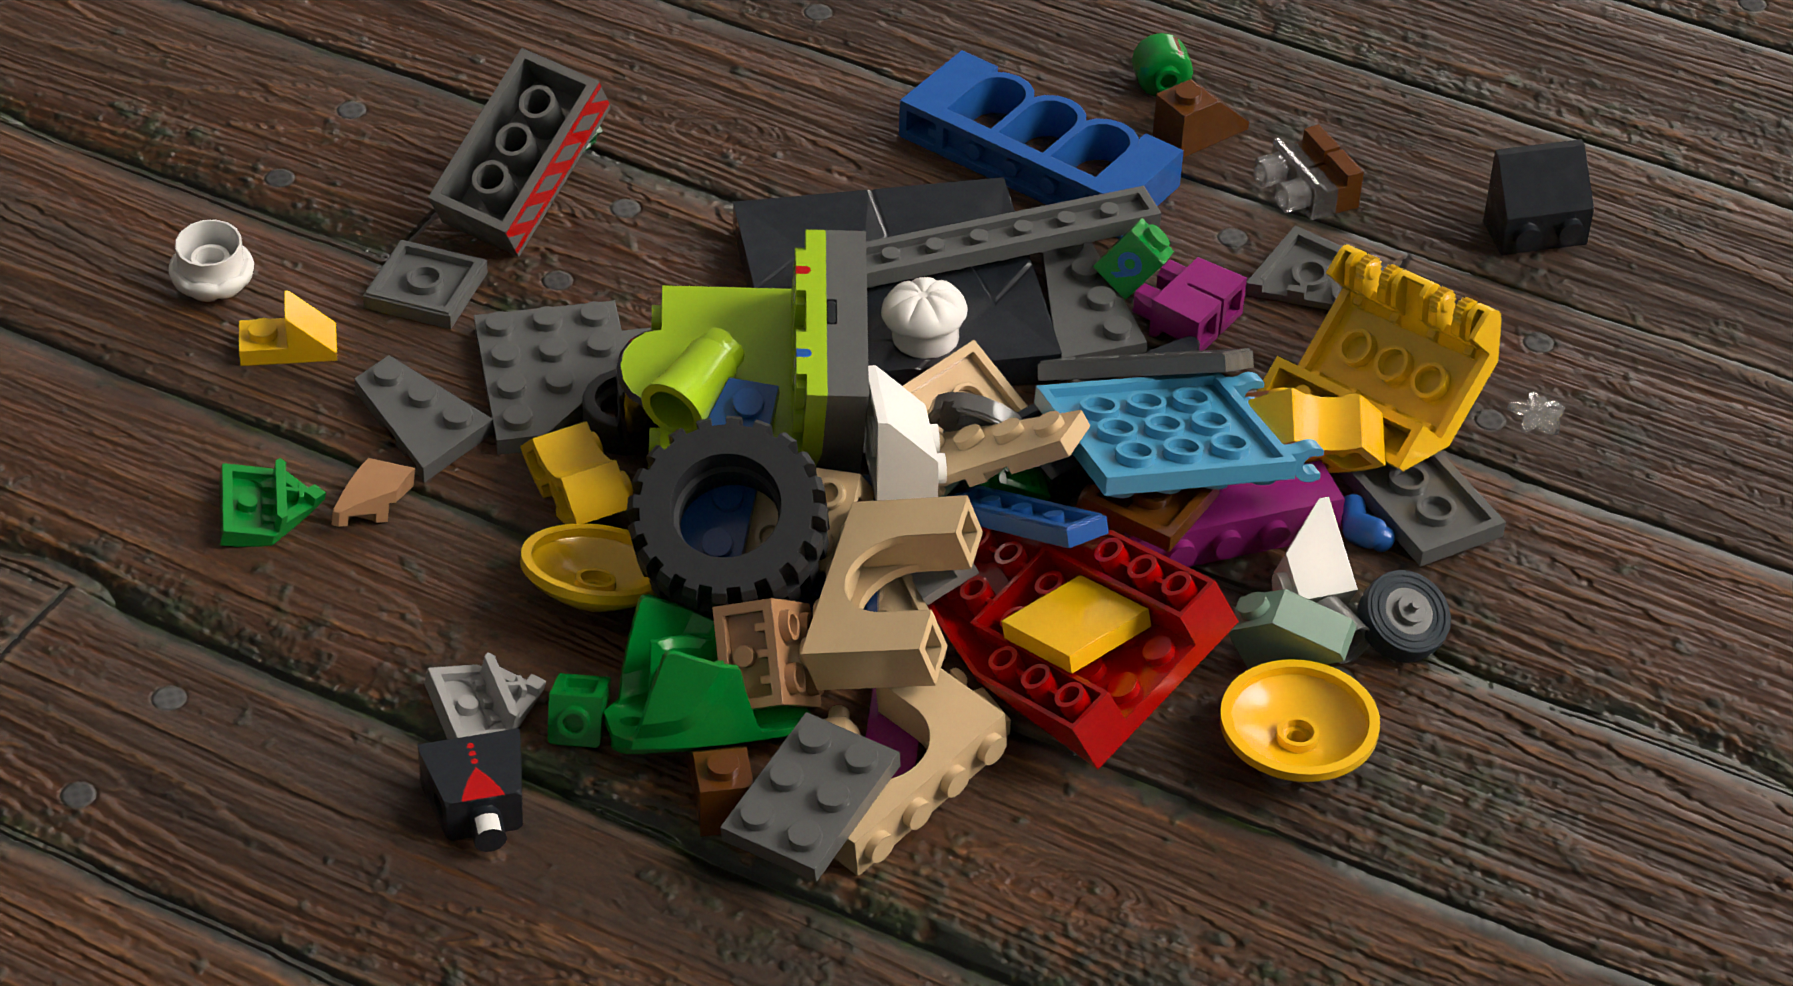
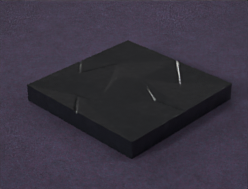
M1004 177L880 188L872 191L857 190L733 202V231L747 288L792 289L795 247L804 248L806 229L866 231L867 242L1015 212ZM1030 255L922 276L930 277L937 281L944 280L952 284L964 296L968 308L967 316L959 327L957 346L950 353L938 358L924 359L912 357L901 352L895 346L892 331L887 327L881 316L883 301L888 293L899 283L914 279L867 288L868 366L876 365L897 383H901V386L973 340L977 342L1011 386L1060 381H1038V364L1045 360L1062 358V352L1034 267L1031 263Z

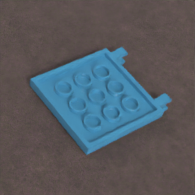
M1221 372L1036 386L1034 404L1042 414L1050 411H1058L1059 413L1083 411L1090 427L1072 454L1104 496L1128 498L1134 493L1155 491L1164 494H1174L1181 491V489L1199 487L1219 490L1228 487V485L1244 483L1270 485L1277 480L1295 479V476L1303 482H1314L1320 479L1321 473L1313 464L1304 465V463L1312 456H1323V448L1312 439H1303L1293 444H1282L1248 404V400L1255 397H1245L1246 393L1251 389L1264 388V381L1253 372H1245L1234 377H1225Z

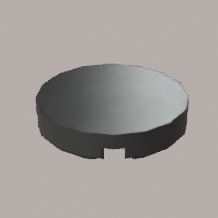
M965 392L938 394L932 400L928 412L929 423L938 424L943 429V433L961 430L972 424H978L981 427L999 424L1009 418L1023 420L1018 413L1002 403L984 396Z

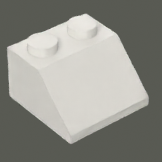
M876 365L868 366L869 401L864 450L875 501L938 497V484L947 482L945 453H940L938 424L929 423L926 406L923 402Z

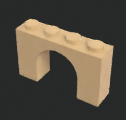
M968 495L852 502L846 522L839 529V542L833 560L827 564L826 581L820 598L814 602L813 619L807 636L800 643L799 655L801 664L805 669H808L817 690L936 686L948 646L932 610L873 612L864 610V607L875 592L898 577L916 572L972 569L983 531Z
M943 669L940 670L936 686L876 688L878 712L916 738L926 748L927 752L911 770L890 779L834 857L857 876L862 874L873 863L883 861L899 840L911 830L921 828L938 806L949 797L953 798L960 794L966 787L969 779L985 765L994 764L1007 747L1005 713Z

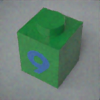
M1141 218L1100 257L1093 267L1126 300L1166 263L1174 251L1169 246L1170 242L1166 234L1156 225H1149Z

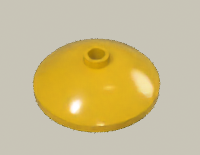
M600 524L558 525L536 532L522 546L520 565L524 574L542 592L569 606L592 612H612L636 607L638 599L644 594L658 597L651 588L649 578L644 577L641 572L629 530Z
M1288 659L1263 663L1239 675L1229 685L1223 696L1220 710V726L1226 742L1234 753L1255 769L1283 780L1317 782L1348 774L1370 757L1379 737L1380 715L1375 701L1369 692L1348 674L1322 663Z

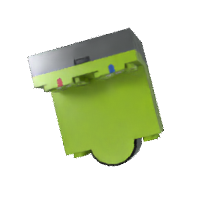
M806 229L804 248L795 247L792 289L662 285V305H652L651 330L644 331L628 341L619 354L616 367L615 419L618 435L628 449L640 457L646 458L656 445H660L664 450L670 446L668 435L671 433L660 428L648 416L641 400L642 391L662 375L682 355L693 340L700 338L703 333H707L713 327L729 332L732 338L742 345L745 353L744 360L737 368L735 379L779 386L780 395L772 427L773 436L777 438L780 433H787L797 441L798 452H807L814 461L816 468L860 474L869 401L866 231Z

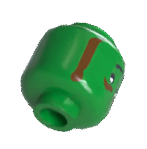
M1157 33L1140 41L1134 49L1132 56L1133 70L1139 85L1145 93L1156 97L1157 93L1192 78V62L1186 47L1179 38L1171 34Z

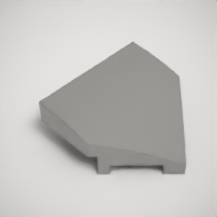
M488 652L484 656L482 666L463 665L428 668L424 684L447 739L519 728L544 690L546 680L534 674H531L526 680L521 675L499 667L496 656Z

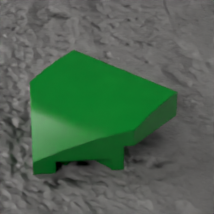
M281 458L275 460L274 469L222 463L219 476L220 546L262 547L274 545L325 500L326 492L316 484L308 488L304 483L296 479L286 471L287 462Z

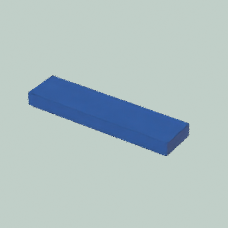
M980 485L950 495H968L981 527L1065 548H1072L1109 533L1107 517L1097 512Z

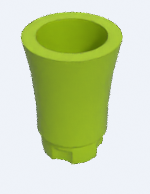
M713 327L707 333H703L700 338L693 340L682 355L642 391L641 400L648 416L660 428L670 433L681 427L686 434L698 430L696 421L708 418L729 378L736 376L737 368L744 360L745 353L742 345L735 341L729 332Z

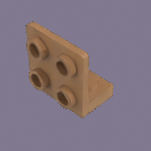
M769 598L712 607L718 661L723 660L724 664L737 665L739 667L752 710L780 706L797 708L821 707V695L824 693V690H817L808 669L802 666L799 655L801 640L807 636L813 619V612L809 603Z

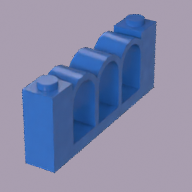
M963 50L900 100V137L988 178L1004 177L1007 187L1046 205L1144 186L1158 206L1180 186L1184 150L1146 133L1139 139L1132 128L1115 120L1097 118L1086 120V113L1083 108L1071 99L1055 95L1034 97L1033 87L1022 77L1007 72H998V66ZM983 114H1007L991 129L973 121ZM1054 136L1059 138L1043 153L1025 145L1027 141L1036 137ZM1090 160H1107L1112 162L1096 177L1076 168L1078 165Z

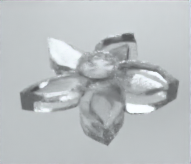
M1533 391L1529 394L1527 403L1510 402L1507 409L1524 416L1521 423L1522 432L1530 431L1538 426L1545 433L1558 435L1560 431L1559 418L1564 413L1565 406L1555 401H1547L1546 397L1539 396Z

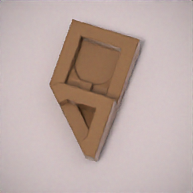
M368 458L352 476L338 499L332 513V525L338 527L348 526V520L353 516L373 520L375 523L388 522L389 503H396L414 486L415 468Z

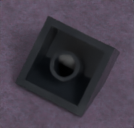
M1582 139L1495 150L1483 223L1500 254L1508 255L1586 245L1588 243L1594 204L1586 149Z

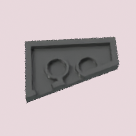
M1295 225L1246 282V295L1330 310L1342 287L1329 277L1326 271L1337 252L1343 246ZM1382 265L1381 270L1383 271L1384 267L1386 268L1387 266Z
M390 355L354 378L355 393L380 426L389 429L395 437L396 446L403 456L409 455L416 465L417 474L424 483L494 434L493 419Z

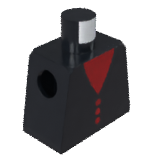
M519 728L417 745L421 787L446 838L455 841L473 837L474 845L478 850L492 852L500 849L506 843L507 831L518 830L523 826L522 758Z

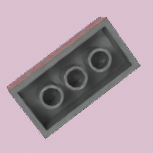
M521 48L428 196L442 223L519 257L611 108L600 82Z

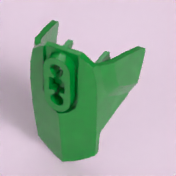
M650 594L641 595L638 599L621 670L619 697L604 710V723L610 734L613 750L625 754L684 752L708 746L730 745L789 736L806 712L811 714L807 708L783 706L752 710L739 667L737 665L724 664L723 660L718 661L713 618Z

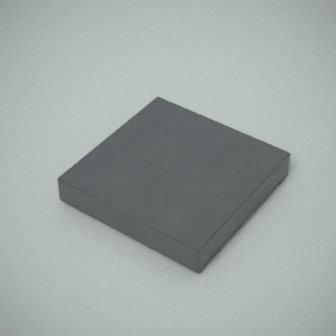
M400 240L364 293V308L452 329L487 275V260Z

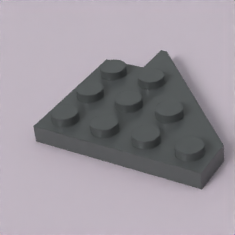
M615 300L556 307L545 306L537 309L508 312L497 311L489 314L474 315V330L490 417L493 419L497 454L522 452L520 446L530 439L575 425L583 417L582 395L587 384L600 374L613 369H621L624 351L632 342L634 336L650 332L651 328L622 331Z

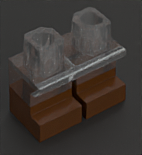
M1320 124L1305 128L1303 140L1286 145L1282 139L1275 138L1272 154L1255 159L1254 179L1262 188L1277 184L1275 198L1277 205L1285 214L1302 209L1311 220L1359 207L1364 171L1343 149H1340L1337 142Z

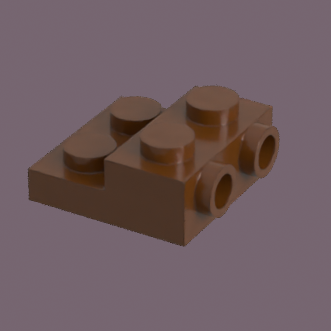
M1089 483L1084 487L1078 498L1077 508L1101 513L1106 516L1108 530H1113L1129 539L1132 536L1170 552L1219 496L1220 489L1214 490L1199 487L1181 489V491L1174 494H1164L1155 491L1134 493L1128 498H1114L1104 496L1095 483Z

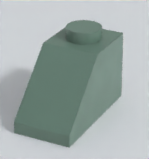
M1287 589L1265 593L1254 592L1240 597L1234 611L1239 622L1228 635L1249 670L1263 663L1288 659L1307 660L1322 664L1345 661L1357 626L1353 619Z

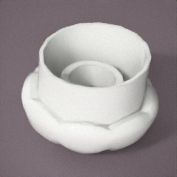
M216 219L202 220L190 224L178 235L176 239V253L170 260L168 271L174 286L181 293L199 301L211 302L217 299L233 297L250 282L254 269L253 258L247 248L242 245V238L237 228L228 222Z
M919 277L912 281L899 283L888 293L883 301L881 316L887 327L892 331L893 342L901 352L912 357L924 359L938 358L950 353L957 346L959 327L967 316L968 308L964 296L949 282L944 280L937 281L930 277Z

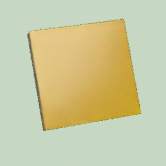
M1082 575L1077 576L1001 621L1005 639L1071 674L1151 627L1148 608Z

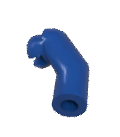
M1356 494L1345 496L1342 531L1346 540L1361 548H1373L1379 553L1388 551L1395 541L1394 530L1386 526L1385 521L1380 518L1366 514V503L1362 496Z

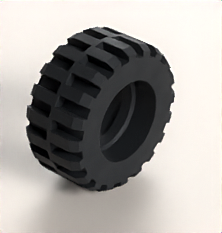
M726 416V424L713 426L711 418L696 421L698 430L686 434L681 427L669 434L670 446L664 450L660 445H656L646 456L649 466L648 470L644 468L637 470L632 481L635 494L628 497L627 514L630 522L628 529L636 559L643 576L649 578L652 590L659 598H670L674 603L703 613L713 618L712 607L769 598L796 602L802 597L801 584L804 582L807 585H812L820 572L818 561L826 558L829 546L827 532L830 530L826 493L822 478L817 476L815 463L807 452L799 453L797 441L785 432L780 433L777 438L774 437L771 424L756 420L753 427L743 426L742 417ZM727 485L746 486L760 491L775 503L778 511V523L774 531L763 544L746 554L727 558L709 556L689 546L682 537L680 523L684 513L699 496L714 488Z

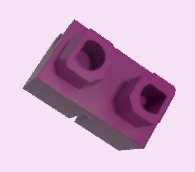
M1197 257L1188 267L1169 260L1161 267L1157 275L1156 288L1144 283L1135 291L1133 313L1150 320L1149 336L1157 337L1162 332L1178 340L1192 336L1199 340V351H1203L1218 338V334L1221 335L1243 314L1247 277L1200 257Z

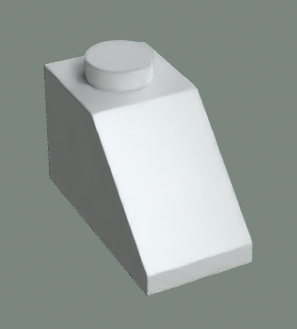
M1329 497L1319 498L1272 576L1273 591L1287 589L1316 603L1323 598L1336 596L1347 605L1358 588Z

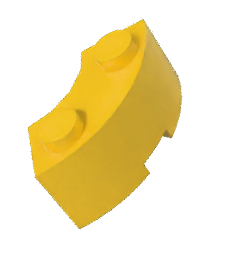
M1291 387L1275 388L1270 390L1267 395L1248 400L1250 407L1282 444H1293L1303 439H1312L1323 448V456H1312L1305 463L1322 460L1329 473L1354 472L1386 466L1383 413L1360 394L1318 397L1304 394Z
M587 421L532 438L520 446L528 469L543 498L553 495L557 507L556 516L563 523L585 524L627 510L628 497L633 495L631 481L625 471L619 470L617 461L610 460L604 454L598 435L594 431L591 432Z

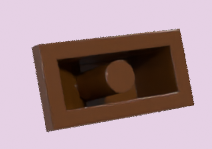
M1192 79L1156 94L1152 136L1184 150L1183 158L1249 129V121Z
M738 745L686 751V761L700 837L720 835V827L754 783L747 747Z

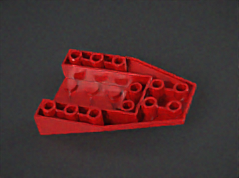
M981 527L983 533L973 562L979 573L927 605L978 682L1097 770L1239 622L1215 580L1113 530H1108V534L1072 548H1065ZM1079 575L1149 609L1150 628L1073 674L1005 639L1001 622Z

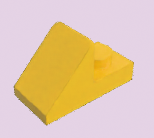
M284 291L285 318H259L256 320L239 321V356L241 366L337 361L336 322L290 291Z

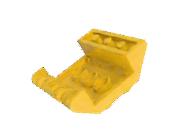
M1344 245L1337 252L1326 271V274L1338 283L1342 290L1299 364L1295 365L1277 356L1263 379L1264 388H1260L1256 392L1292 387L1304 394L1318 397H1338L1345 394L1362 395L1383 413L1385 462L1401 471H1405L1450 446L1498 363L1501 313L1482 303L1477 304V301L1468 297H1462L1456 305L1454 303L1456 294H1454L1453 290L1441 287L1437 283L1410 271L1403 270V268L1393 264L1387 265L1382 271V261H1380V258L1367 254L1351 245Z

